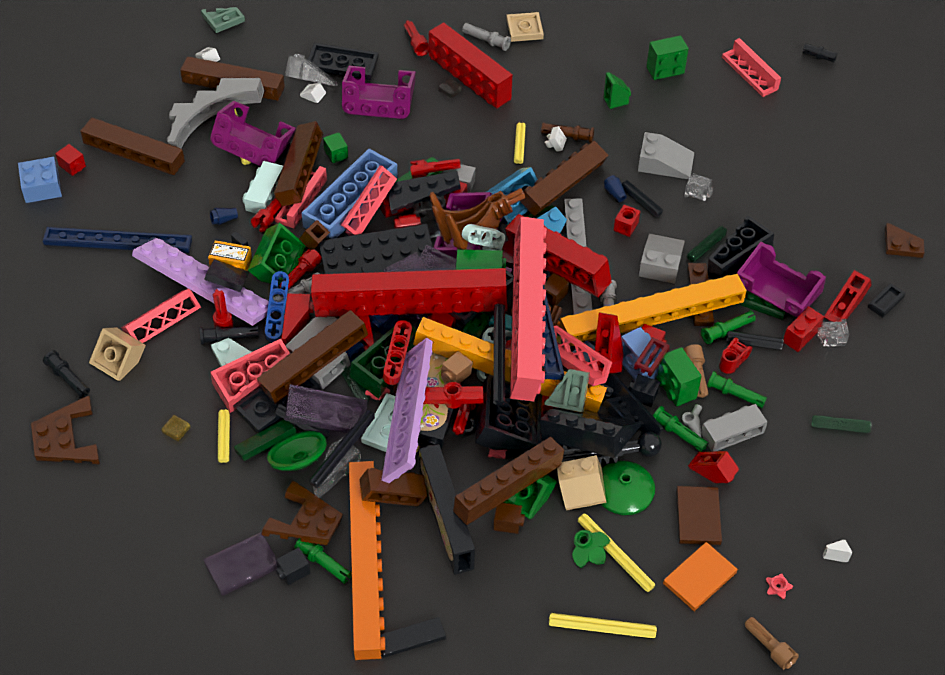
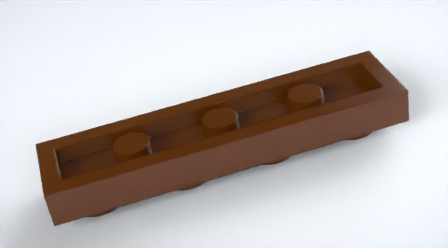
M688 263L689 285L709 280L707 263ZM713 310L693 315L694 326H713Z

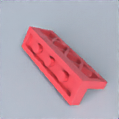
M740 38L734 40L732 50L722 54V58L762 97L779 89L781 77ZM735 55L738 60L731 59L730 56ZM739 65L746 66L748 70L741 69ZM749 75L757 76L759 80L752 79ZM760 85L767 86L768 89L763 90Z
M319 166L316 172L311 171L309 177L311 180L307 184L302 202L296 203L292 207L291 205L283 206L275 217L276 223L280 222L284 226L295 229L302 218V212L314 201L326 183V168ZM284 215H287V220L283 219L282 217Z
M383 166L378 167L341 224L346 229L345 233L347 235L353 236L363 233L397 180Z
M187 288L124 325L121 329L135 339L137 337L133 332L137 328L146 329L144 338L139 340L144 343L198 310L201 306L192 291ZM188 297L194 305L189 310L182 308L183 301ZM168 309L178 310L175 319L166 318ZM154 318L162 319L161 326L158 329L150 328L151 321Z
M553 326L556 338L557 334H559L563 342L562 344L557 342L562 365L568 370L575 369L590 372L588 383L592 386L606 383L612 362L560 327ZM569 343L574 344L576 353L571 351ZM583 352L588 353L591 362L585 361ZM598 361L604 364L602 372L598 368Z

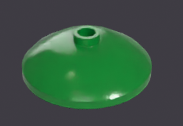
M306 431L296 433L275 444L269 451L267 460L272 468L280 471L300 470L310 466L320 458L326 449L327 441L325 436L319 432Z
M630 461L611 462L602 468L606 503L601 505L605 509L619 515H633L642 512L651 504L655 494V483L650 473L644 467Z

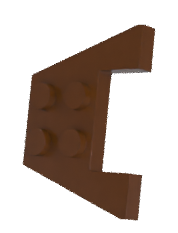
M89 396L31 423L36 460L55 462L73 460L74 463L89 461L92 464H100L96 444L80 448L75 447L72 419L93 415Z
M292 481L286 490L284 498L303 504L291 525L269 518L262 529L261 535L269 537L270 534L280 535L281 539L288 540L289 537L301 538V542L328 545L342 520L343 514L295 481Z

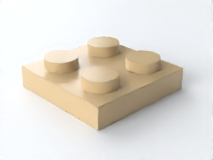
M539 12L508 14L506 16L511 42L543 39L544 33Z

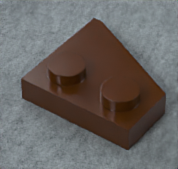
M886 223V254L923 258L925 253L924 239Z

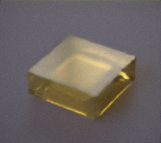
M173 415L162 428V433L179 441L191 428L190 423Z

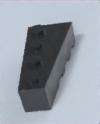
M747 215L744 222L736 227V231L729 235L726 242L720 245L708 259V275L713 279H718L727 275L737 274L760 242L773 247L774 233Z

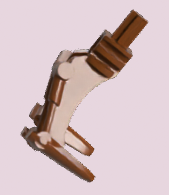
M521 188L506 196L502 191H499L487 197L482 203L473 208L449 211L444 210L435 193L430 192V199L433 205L432 210L440 230V235L447 244H451L450 240L453 239V245L458 250H467L468 241L462 237V231L466 225L474 224L496 229L499 226L500 219L513 212L510 205L525 198Z

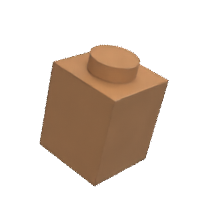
M458 351L442 363L441 376L448 383L457 382L460 384L471 375L473 362Z

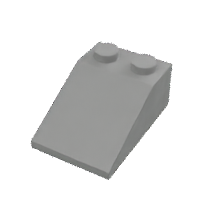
M645 132L638 171L690 180L694 152L664 135Z
M649 234L641 260L639 277L675 284L685 241Z

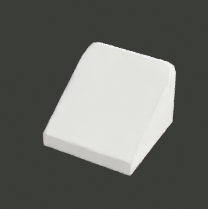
M207 47L195 54L196 58L214 62L220 60L215 48Z
M321 83L308 84L300 93V96L318 103L326 94V91Z
M840 540L826 545L822 556L824 559L849 562L852 551L846 540Z

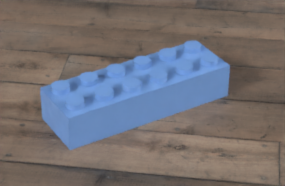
M368 149L302 212L303 227L308 229L318 220L330 232L325 240L338 238L346 230L341 224L378 167L383 166L398 179L397 163Z

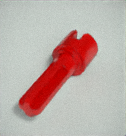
M407 20L404 27L411 38V46L416 55L424 56L428 54L429 43L425 36L420 35L413 22Z
M425 159L410 161L413 179L426 177L429 173L461 168L460 159L427 162Z
M275 198L266 209H260L251 219V224L254 228L260 225L259 231L264 232L273 223V216L282 207L279 200Z
M308 249L298 259L299 264L288 275V289L307 271L312 272L322 261L320 254L316 250L310 251Z
M216 289L215 293L212 294L215 305V313L213 314L214 326H219L221 329L233 328L232 314L227 311L224 292Z
M462 404L459 407L452 428L455 435L464 433L470 411L475 409L476 404Z

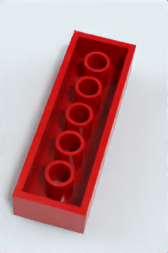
M444 22L429 31V57L440 64L443 69L449 71L455 78H458L465 86L472 89L496 109L511 100L513 74Z
M520 214L505 228L508 241L513 244L520 218L524 217ZM544 225L547 231L546 237L543 239V242L546 243V252L543 254V258H546V266L551 268V273L565 278L570 283L599 298L612 282L608 259L604 255L597 254L590 248L583 247L573 239H568L559 232H554Z

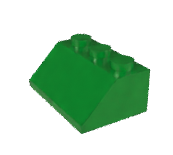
M279 222L266 229L248 267V271L260 281L271 283L273 274L278 271H283L287 275L290 274L298 265V259L302 256L306 246ZM279 278V280H277L279 286L280 283L283 281V278Z

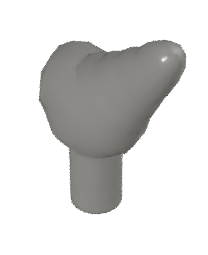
M696 404L692 412H685L682 415V422L701 437L699 414L702 407Z

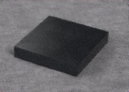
M214 259L204 280L241 292L248 278L249 271Z

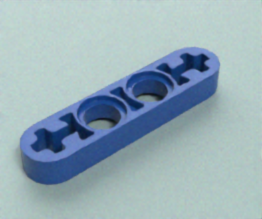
M283 271L274 273L271 281L265 326V338L269 342H274L282 337L289 277ZM279 278H283L281 289L278 288L277 280ZM275 294H281L283 296V300L281 302H276L273 300V296ZM277 311L281 314V317L273 319L270 314ZM273 325H276L275 336H271L270 333L272 332Z

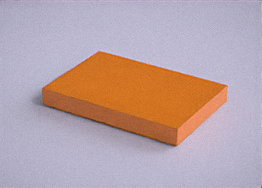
M705 542L663 580V584L695 612L731 579L738 569Z

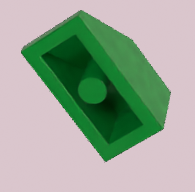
M610 72L606 73L603 98L609 108L612 109L629 104L630 88L620 78Z

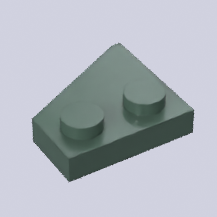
M237 7L227 9L216 8V12H206V9L201 10V15L215 33L245 22L244 15Z
M569 369L562 381L554 389V392L545 401V405L583 412L590 372Z

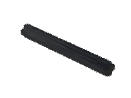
M366 410L309 479L311 486L315 488L320 487L375 419L373 412Z

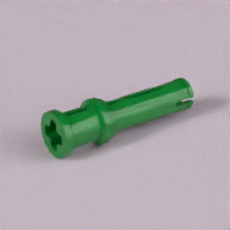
M749 310L724 323L716 322L714 326L701 330L702 339L706 344H711L717 338H725L728 331H733L751 322H755L756 317L754 315L748 318L754 314Z
M713 371L707 387L716 388L722 391L724 395L732 394L747 402L756 404L760 408H763L767 399L766 396L733 383L731 378L726 379L717 375L715 371Z
M663 406L656 410L653 417L659 424L665 427L667 432L672 431L700 452L706 449L709 442L679 422L677 416H672L666 412Z
M301 538L297 540L294 549L299 547L309 561H316L342 581L343 584L348 582L346 577L350 579L352 572L323 552V547L320 544L301 542Z

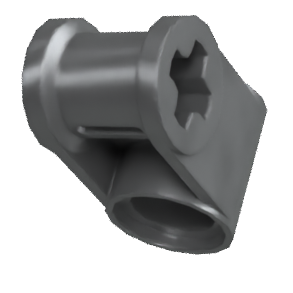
M437 196L442 208L446 210L445 199ZM431 199L425 203L421 201L413 204V214H416V217H420L421 222L436 220L432 210Z

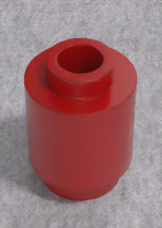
M416 214L398 216V218L394 219L395 229L421 225L420 217H416Z

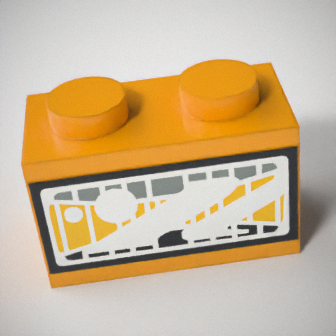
M215 240L208 256L209 265L215 259L248 271L252 261L251 247Z

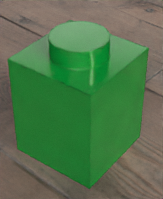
M339 132L323 138L324 150L332 164L348 158V146Z

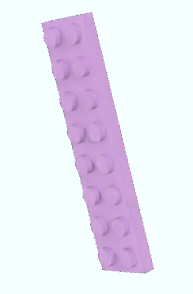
M155 238L133 250V257L214 303L212 294L215 293V290H222L225 296L227 311L253 326L267 317L268 300L259 297L244 287L241 292L204 280L209 269L207 265L198 262L193 257L184 254L163 240Z
M425 338L406 353L401 379L397 385L382 474V481L387 483L398 479L403 473L411 470L416 462L415 455L418 448V435L421 430L420 422L423 415V402L426 397L425 389L428 384L427 376L432 355L433 341Z

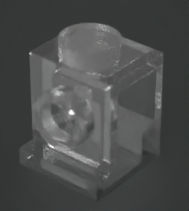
M692 173L686 184L684 197L688 198V196L706 201L707 197L710 198L713 192V187H711L712 179Z
M842 319L841 322H822L821 327L818 328V338L822 340L823 346L846 345L849 337L846 319Z

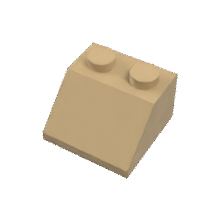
M117 327L103 328L89 363L114 379L121 381L139 363L146 345Z
M597 455L562 462L557 467L566 511L606 503L602 467Z

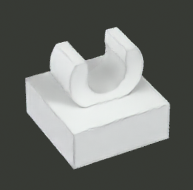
M559 126L553 127L551 134L547 135L549 140L544 143L548 148L554 147L556 152L563 151L567 138Z

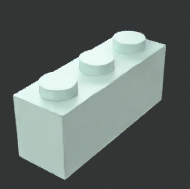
M263 161L261 167H258L255 179L251 180L249 190L243 196L246 211L257 213L260 209H266L275 199L274 191L277 187L283 165Z

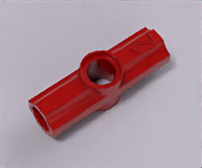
M449 382L444 387H426V397L423 404H445L451 409L458 408L462 404H481L484 401L483 386L461 387L457 382Z

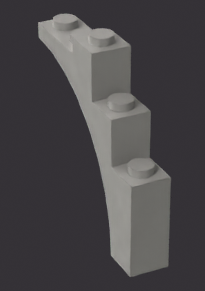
M221 78L216 91H197L193 103H174L172 110L169 112V118L173 123L170 136L167 137V144L182 149L187 138L200 124L216 115L218 111L232 101L243 105L261 103L264 94L261 79Z

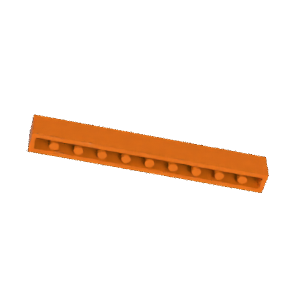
M374 461L349 462L355 660L381 659V650H385V637H380V630H385L384 617H380V611L384 610L383 597L379 598V591H383V579L378 578V572H382V559H378L377 553H382L381 540L377 541V535H381L380 522H376V517H380V504L362 501L359 481L367 469L374 468Z

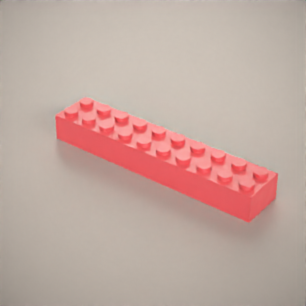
M521 217L514 238L510 399L534 401L536 394H540L541 383H544L545 371H542V366L545 363V354H542V350L545 347V338L542 337V333L545 332L546 322L542 321L546 311V305H543L546 296V289H543L546 281V273H543V269L546 267V258H543V254L546 252V243L543 242V239H545L547 231L544 227V219Z

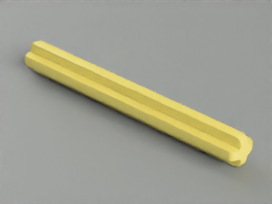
M582 514L578 518V522L585 530L591 533H605L588 515ZM609 537L611 542L603 548L645 591L650 592L655 587V583Z
M551 613L549 616V625L646 638H655L657 632L655 625Z

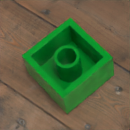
M682 36L650 42L646 67L653 80L685 73L689 48Z
M681 347L666 353L659 364L656 378L657 381H660V386H663L668 399L673 401L677 407L697 399L702 375Z

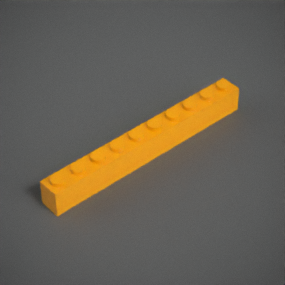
M738 274L727 275L722 278L691 284L687 287L675 288L671 291L655 293L651 296L639 297L635 300L603 306L599 309L584 311L575 315H567L561 318L560 328L583 343L587 340L590 342L596 340L599 312L617 315L620 334L639 327L642 328L644 324L653 326L743 303L747 290Z
M425 317L422 318L416 331L413 345L416 346L425 338L433 341V353L450 358L459 351L473 362L472 368L494 376V344ZM505 349V380L510 382L511 351ZM544 379V383H541L540 394L550 397L562 380ZM588 383L584 410L597 413L607 387L601 385L592 386Z

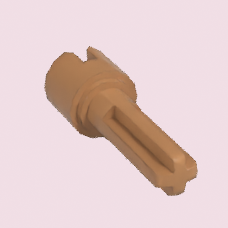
M690 345L685 347L684 351L702 375L697 396L704 398L708 395L702 367L705 363L704 354L700 345Z
M750 617L745 622V627L771 652V659L783 670L785 668L789 669L797 661L799 655L786 642H779L754 617Z

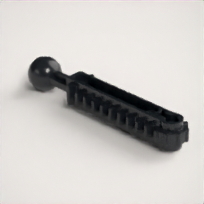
M644 432L637 440L628 441L615 458L573 447L568 449L567 446L562 445L561 447L564 449L562 462L597 455L600 464L602 459L607 464L609 459L612 462H617L618 456L640 452L645 457H653L660 452L662 442L656 433Z

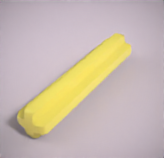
M520 122L516 124L515 164H522L524 158L526 125Z
M221 409L218 412V461L220 463H227L229 461L230 414L227 409Z

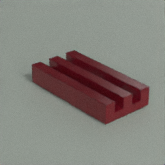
M652 337L635 362L634 369L637 370L639 368L642 373L647 372L648 376H652L668 352L670 345ZM656 344L657 346L655 347V349L653 350L645 364H642L643 360L645 359L653 345ZM663 347L662 351L660 352V354L658 355V357L656 358V360L654 361V363L652 364V366L649 367V365L651 364V362H652L653 359L655 358V356H656V354L658 353V351L660 350V348Z

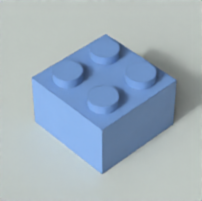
M54 157L18 163L21 190L26 203L62 197L59 173Z
M639 327L621 336L624 352L622 365L634 380H636L638 374L655 379L658 375L659 366L652 376H648L647 372L642 373L639 368L637 370L634 369L635 362L651 340L650 335ZM655 344L653 345V347L651 348V350L649 351V353L647 354V356H646L645 359L643 360L642 364H645V362L647 361V359L649 358V356L651 355V353H652L653 350L655 349V347H656ZM660 348V350L658 351V353L656 354V356H655V358L653 359V361L651 362V364L649 365V367L652 366V364L654 363V361L656 360V358L658 357V355H659L660 352L662 351L661 348Z

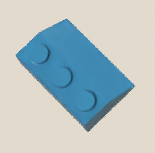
M531 167L522 168L486 192H491L493 195L502 191L506 196L519 188L524 191L528 186H535L534 183L538 179ZM518 201L510 205L513 212L503 216L501 221L506 225L510 224L518 214L523 215L529 210Z

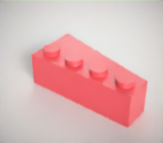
M281 339L210 372L212 384L229 410V413L234 411L233 405L260 387L257 380L258 377L275 366L280 360L290 355Z

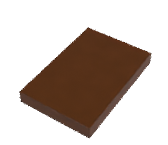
M677 486L679 543L704 544L707 542L709 545H721L722 534L718 487Z

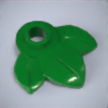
M588 530L577 532L574 537L576 547L572 553L576 565L582 568L588 561L596 565L604 564L606 553L603 547L611 542L609 537L602 532L591 533ZM583 539H588L585 544H582Z

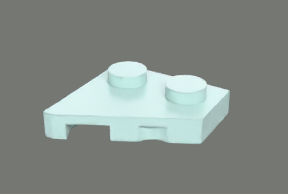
M230 338L211 344L212 351L221 367L251 353V351Z

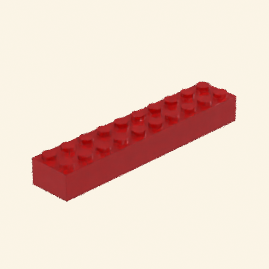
M506 268L313 274L311 295L315 316H342L350 310L357 316L452 313V311L456 313L470 311L490 312L494 311L495 304L497 303L504 304L505 311H507Z

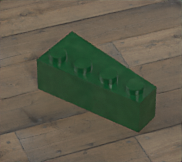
M394 327L351 362L350 377L378 399L389 385L383 380V371ZM412 327L407 352L415 346L413 343L417 330ZM401 329L400 335H404L405 329ZM401 342L394 343L396 347L404 346ZM398 357L391 358L393 362L401 361ZM391 369L390 376H394L395 370Z

